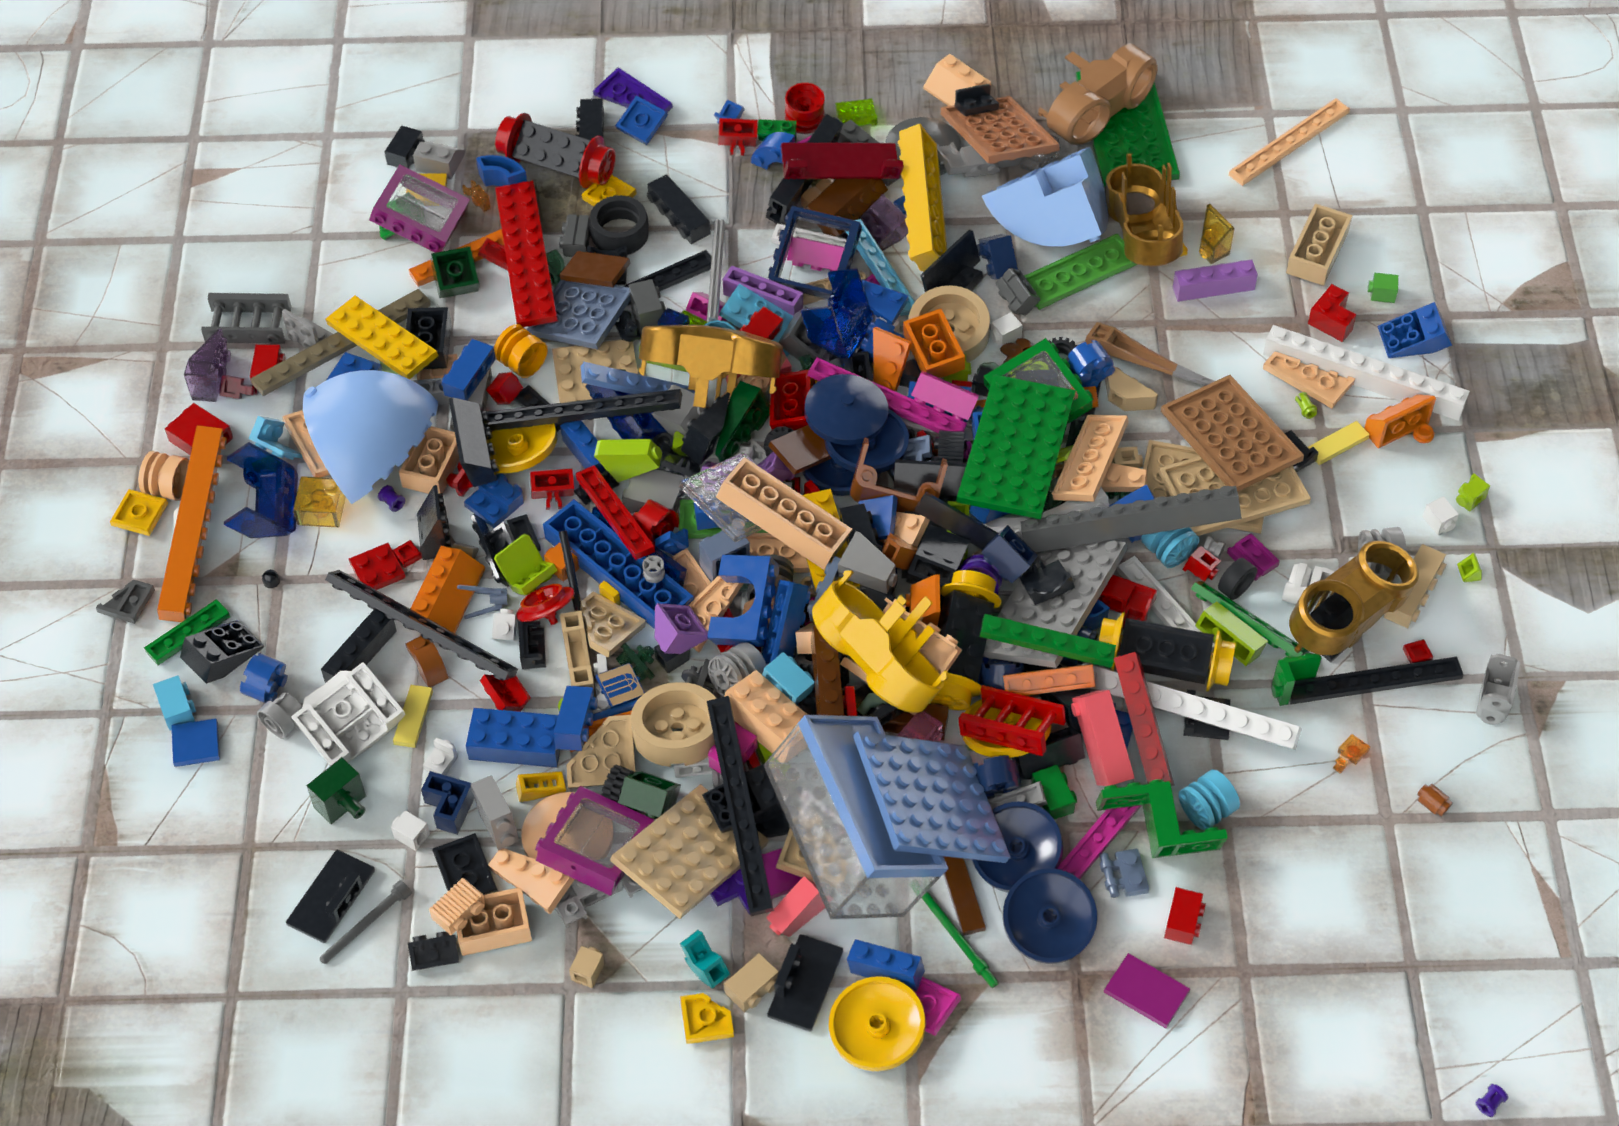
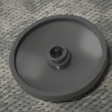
M916 117L900 122L890 130L885 143L896 144L897 157L899 158L901 155V149L898 145V140H900L899 131L921 124L940 147L948 146L951 142H954L958 152L961 149V140L955 129L941 120L929 117ZM939 163L940 175L947 173L944 164Z

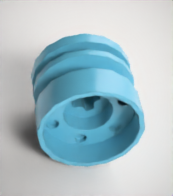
M1189 527L1142 535L1141 542L1152 553H1156V558L1166 568H1173L1184 562L1194 552L1199 543V536Z
M1214 769L1199 777L1197 782H1192L1180 790L1178 795L1182 809L1187 817L1202 830L1213 827L1221 822V818L1228 817L1240 807L1239 796L1231 782L1225 775Z

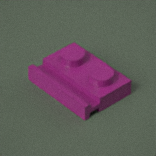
M1251 533L1236 542L1233 547L1227 549V554L1234 561L1244 558L1257 568L1255 581L1278 567L1280 560Z

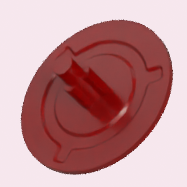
M550 584L528 594L521 601V607L518 609L516 617L522 622L534 621L545 617L551 625H554L558 622L556 611L567 605L574 597L575 592L573 588L562 587L561 584Z

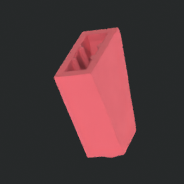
M804 876L774 908V911L766 917L772 923L769 927L779 936L784 934L790 937L829 906L834 899L819 884Z

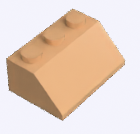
M949 54L936 64L923 89L947 106L955 105L956 90L983 84L991 85V81Z

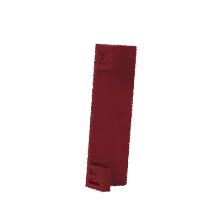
M781 143L784 179H899L904 168L903 160L897 159L895 143Z

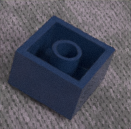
M1009 525L1002 529L981 552L985 561L990 565H994L999 570V575L1011 583L1020 577L1038 556Z

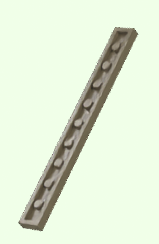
M417 289L378 311L398 324L407 319L408 308H428L430 300ZM336 332L251 378V384L265 396L357 345L341 333Z

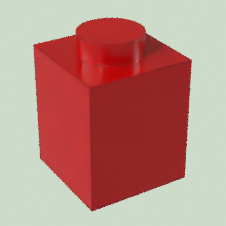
M512 372L499 373L486 391L497 405L511 404L523 389V386L519 382L518 377Z

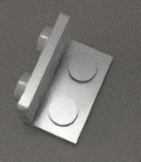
M286 309L282 311L287 336L291 341L302 344L306 349L333 335V333L305 317L300 318Z

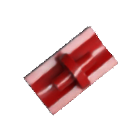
M459 461L457 465L459 473H450L446 481L449 487L456 490L458 496L464 497L473 485Z

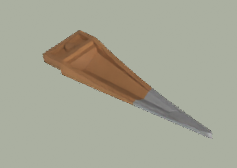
M1096 322L1086 336L1085 342L1087 344L1093 343L1091 340L1099 341L1111 357L1205 386L1215 382L1157 354L1115 327Z

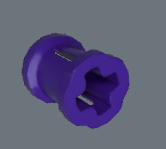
M390 485L384 486L377 496L380 501L385 502L392 512L399 511L406 501L405 497L398 495Z
M1490 1084L1488 1092L1482 1098H1478L1475 1104L1483 1114L1493 1117L1498 1106L1508 1100V1095L1500 1086Z

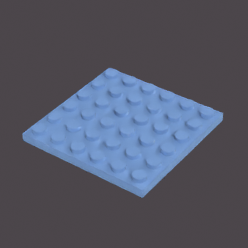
M857 731L854 734L853 738L894 851L1006 863L1011 858L987 796L984 793V788L977 780V770L973 766L974 763L967 746Z

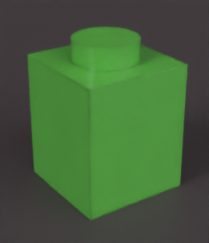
M1374 273L1373 280H1369L1367 292H1371V301L1395 303L1398 293L1399 275Z

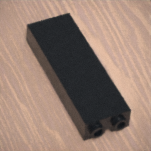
M826 114L807 143H838L843 123L836 117ZM783 177L770 196L765 218L776 224L784 225L785 216L790 212L791 206L796 207L801 200V195L809 188L814 179H784Z

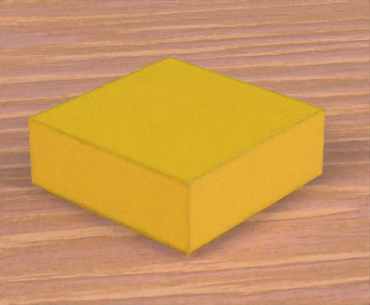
M606 581L600 583V595L620 606L619 592Z

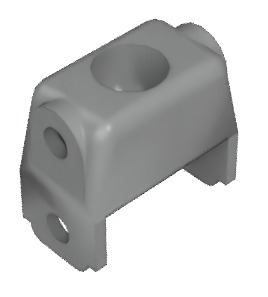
M1502 654L1490 656L1483 677L1476 712L1477 716L1487 724L1495 725L1504 722L1511 710L1520 668V661H1517L1514 657Z

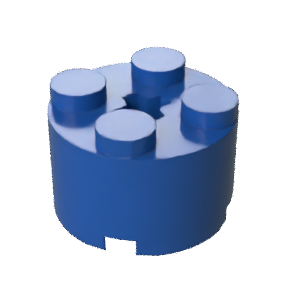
M1091 340L1093 343L1090 344L1086 342L1079 344L1068 355L1070 371L1073 375L1077 374L1079 376L1082 387H1097L1099 382L1112 375L1115 371L1113 360L1097 340Z
M261 653L254 655L243 675H246L247 678L245 683L241 681V694L263 703L267 701L273 702L277 698L279 687H284L287 682L288 675L284 674L286 664Z

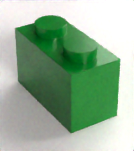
M1058 765L1032 773L1031 784L1040 781L1047 800V805L1041 807L1054 820L1074 813L1077 797L1073 790L1070 791L1066 774L1060 771Z

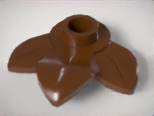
M1018 338L1015 343L1010 342L1001 346L1000 352L1007 356L1003 364L1032 347L1031 342L1025 338Z

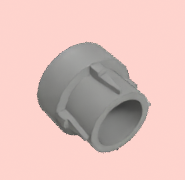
M283 692L273 702L267 701L257 711V716L270 732L284 739L295 728L294 720L291 716L302 709V706L292 695Z

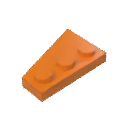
M878 327L873 328L874 382L897 392L912 341Z

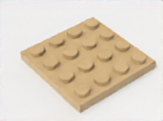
M621 339L606 341L601 344L598 350L578 345L552 349L560 403L632 395L582 383L580 366L583 362H588L638 374L633 342Z

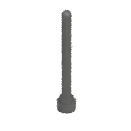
M402 880L394 884L391 894L320 956V962L323 964L328 963L397 900H406L412 894L409 887Z

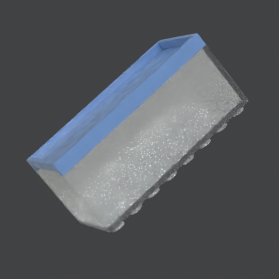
M804 715L766 761L764 768L830 919L904 917L948 870V866L943 856L894 851L853 738L857 731L885 734L877 717Z

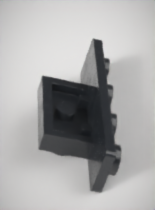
M473 514L470 516L473 522L472 528L478 534L480 539L478 541L479 545L486 554L485 560L492 568V577L497 583H502L509 587L508 582L494 560L496 554L515 541L509 525L502 522L489 531L486 521Z

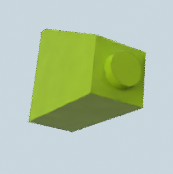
M651 439L597 441L594 457L617 482H621L659 468L662 451Z

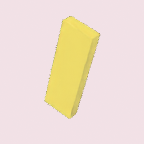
M1355 421L1308 446V448L1314 447L1319 452L1315 462L1321 465L1369 439L1370 434Z
M410 685L403 707L405 716L398 723L393 738L394 745L416 748L432 697V688Z

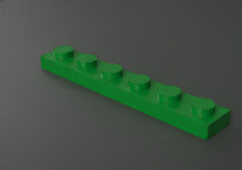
M1198 581L1193 584L1191 590L1196 592L1195 596L1205 602L1208 600L1212 604L1217 601L1254 631L1266 638L1269 645L1277 649L1280 647L1286 651L1285 655L1287 657L1303 656L1310 652L1302 648L1297 653L1294 650L1298 645L1297 642L1205 582Z
M984 614L980 637L1104 667L1112 668L1114 663L1116 645Z

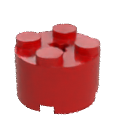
M649 499L639 512H635L632 515L654 546L656 538L668 531L673 532L675 527H679L678 513L652 499Z

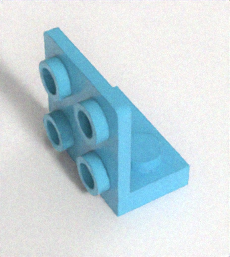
M257 417L249 436L250 440L256 442V447L263 450H272L271 454L279 458L286 457L291 460L294 457L302 458L301 453L277 442L283 433L285 422L268 417Z

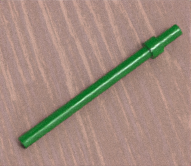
M917 877L913 878L910 884L971 961L975 972L979 976L982 975L991 988L996 987L999 982L990 972V966L984 959H980Z

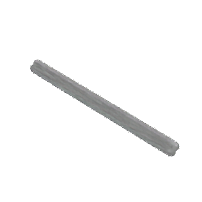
M723 219L715 220L707 322L718 320L725 221Z

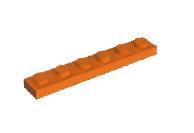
M502 229L458 248L471 247L474 263L484 258L478 256V253L486 238L504 246ZM431 260L408 269L410 276L418 287L435 280Z

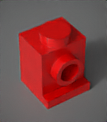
M1200 545L1191 554L1182 570L1185 572L1189 570L1204 582L1208 578L1213 580L1219 572L1217 567L1221 560Z

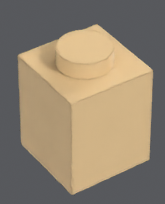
M581 946L569 969L571 980L593 988L605 965L603 954L596 948Z

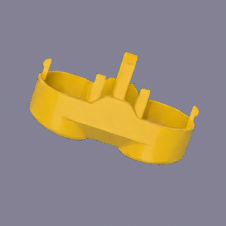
M852 570L845 571L840 581H833L814 604L812 615L816 628L834 649L850 656L867 674V684L877 696L903 711L910 713L922 712L944 687V681L949 678L946 670L940 675L932 663L919 651L935 630L928 625L917 638V632L912 628L932 605V602L925 596L906 620H904L901 615L906 611L903 606L907 600L900 595L884 614L867 595L846 583L854 572Z

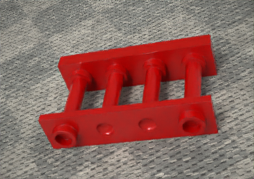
M984 685L981 686L982 705L974 715L962 712L958 717L960 735L1040 756H1043L1046 752L1045 733L1052 723L1065 725L1066 723L1064 705ZM991 707L1001 710L995 720L983 718ZM1011 712L1022 715L1016 725L1004 723ZM1031 718L1043 720L1036 731L1025 728Z

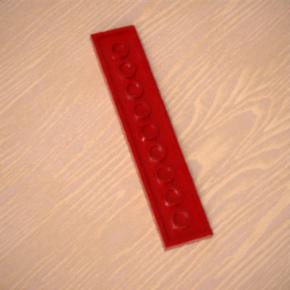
M532 180L495 187L516 323L524 328L556 322L558 320L534 182Z

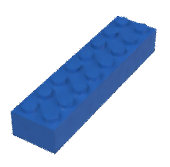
M575 499L543 523L545 539L554 547L561 543L559 532L567 531L571 552L577 556L579 567L599 584L606 581L619 592L620 601L639 617L647 620L646 623L655 629V606L657 603L688 606L694 600V596L666 573L660 582L650 583L646 581L642 567L646 557L635 560L618 535Z

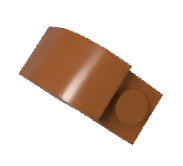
M889 533L882 548V553L895 564L896 568L909 570L918 548L908 544L897 535Z
M419 636L405 643L408 652L417 664L420 676L428 687L431 688L449 679L442 658L433 642L431 643L428 639Z

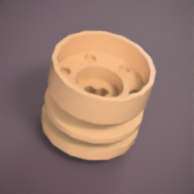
M149 451L144 457L139 471L140 491L145 494H152L153 496L161 495L163 498L170 500H181L189 460L181 456H169L166 453Z

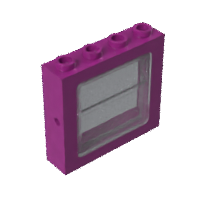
M399 164L374 205L369 221L435 253L442 252L466 212L470 199Z
M580 786L576 793L572 792L566 803L567 806L565 808L561 807L557 814L556 822L550 823L545 838L541 837L535 847V850L538 851L536 861L612 896L625 873L610 861L611 856L653 823L654 819Z

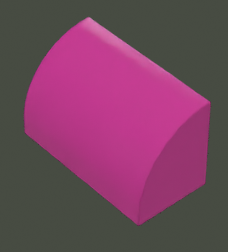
M692 292L685 311L707 321L709 295L704 292ZM719 300L718 320L728 322L719 316L721 309L726 304Z

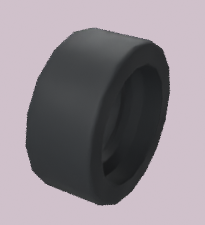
M1244 558L1237 559L1222 575L1218 583V590L1231 600L1237 599L1254 581L1257 568Z

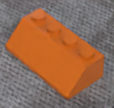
M441 546L410 609L455 633L475 592L458 589L457 586H478L485 571V566L461 549Z

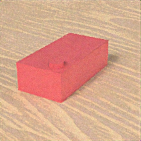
M1110 690L1094 691L1072 698L1071 709L1074 716L1078 718L1096 784L1099 786H1109L1134 779Z

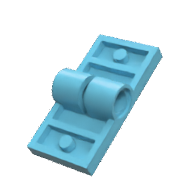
M740 283L719 313V316L741 329L744 324L748 325L755 311L759 312L763 306L783 318L782 329L772 340L775 342H779L793 318L786 311ZM783 349L784 354L788 357L789 353Z

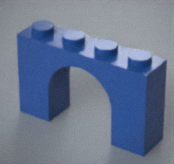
M722 555L718 575L726 583L752 584L755 588V600L751 608L741 616L734 618L711 617L707 638L715 645L736 646L741 642H747L755 647H764L765 640L768 638V620L772 615L771 602L776 592L774 586L775 579L779 574L778 563L771 556Z

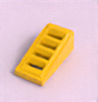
M562 771L519 774L516 780L519 802L531 801L566 792ZM552 780H556L557 786H553ZM543 782L547 783V787H544Z

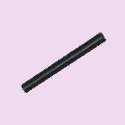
M567 531L559 532L569 587L573 588L575 592L572 598L574 611H581V598Z

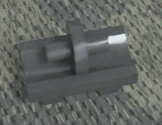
M705 659L698 673L695 666H691L690 670L687 669L682 672L681 678L685 683L699 685L713 694L714 689L704 685L705 681L711 683L708 673L710 660Z

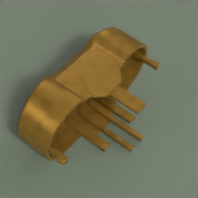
M706 325L645 326L642 329L639 359L642 360L641 368H639V373L645 376L647 361L684 366L690 374L688 389L695 390L693 406L706 408L709 380L713 381L715 378H717L715 399L720 396L722 379L727 376L726 393L732 394L733 389L736 387L737 374L770 377L769 393L773 394L776 392L777 387H775L776 378L780 376L783 346L764 337L728 328Z

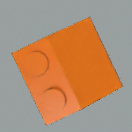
M935 574L911 585L910 593L905 594V599L907 600L905 605L909 607L908 613H911L925 596L932 602V605L922 615V622L927 626L930 622L938 626L940 616V575Z

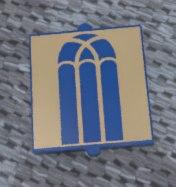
M630 663L595 676L602 689L601 694L605 695L610 708L638 699L645 693L639 682L640 678L636 676Z

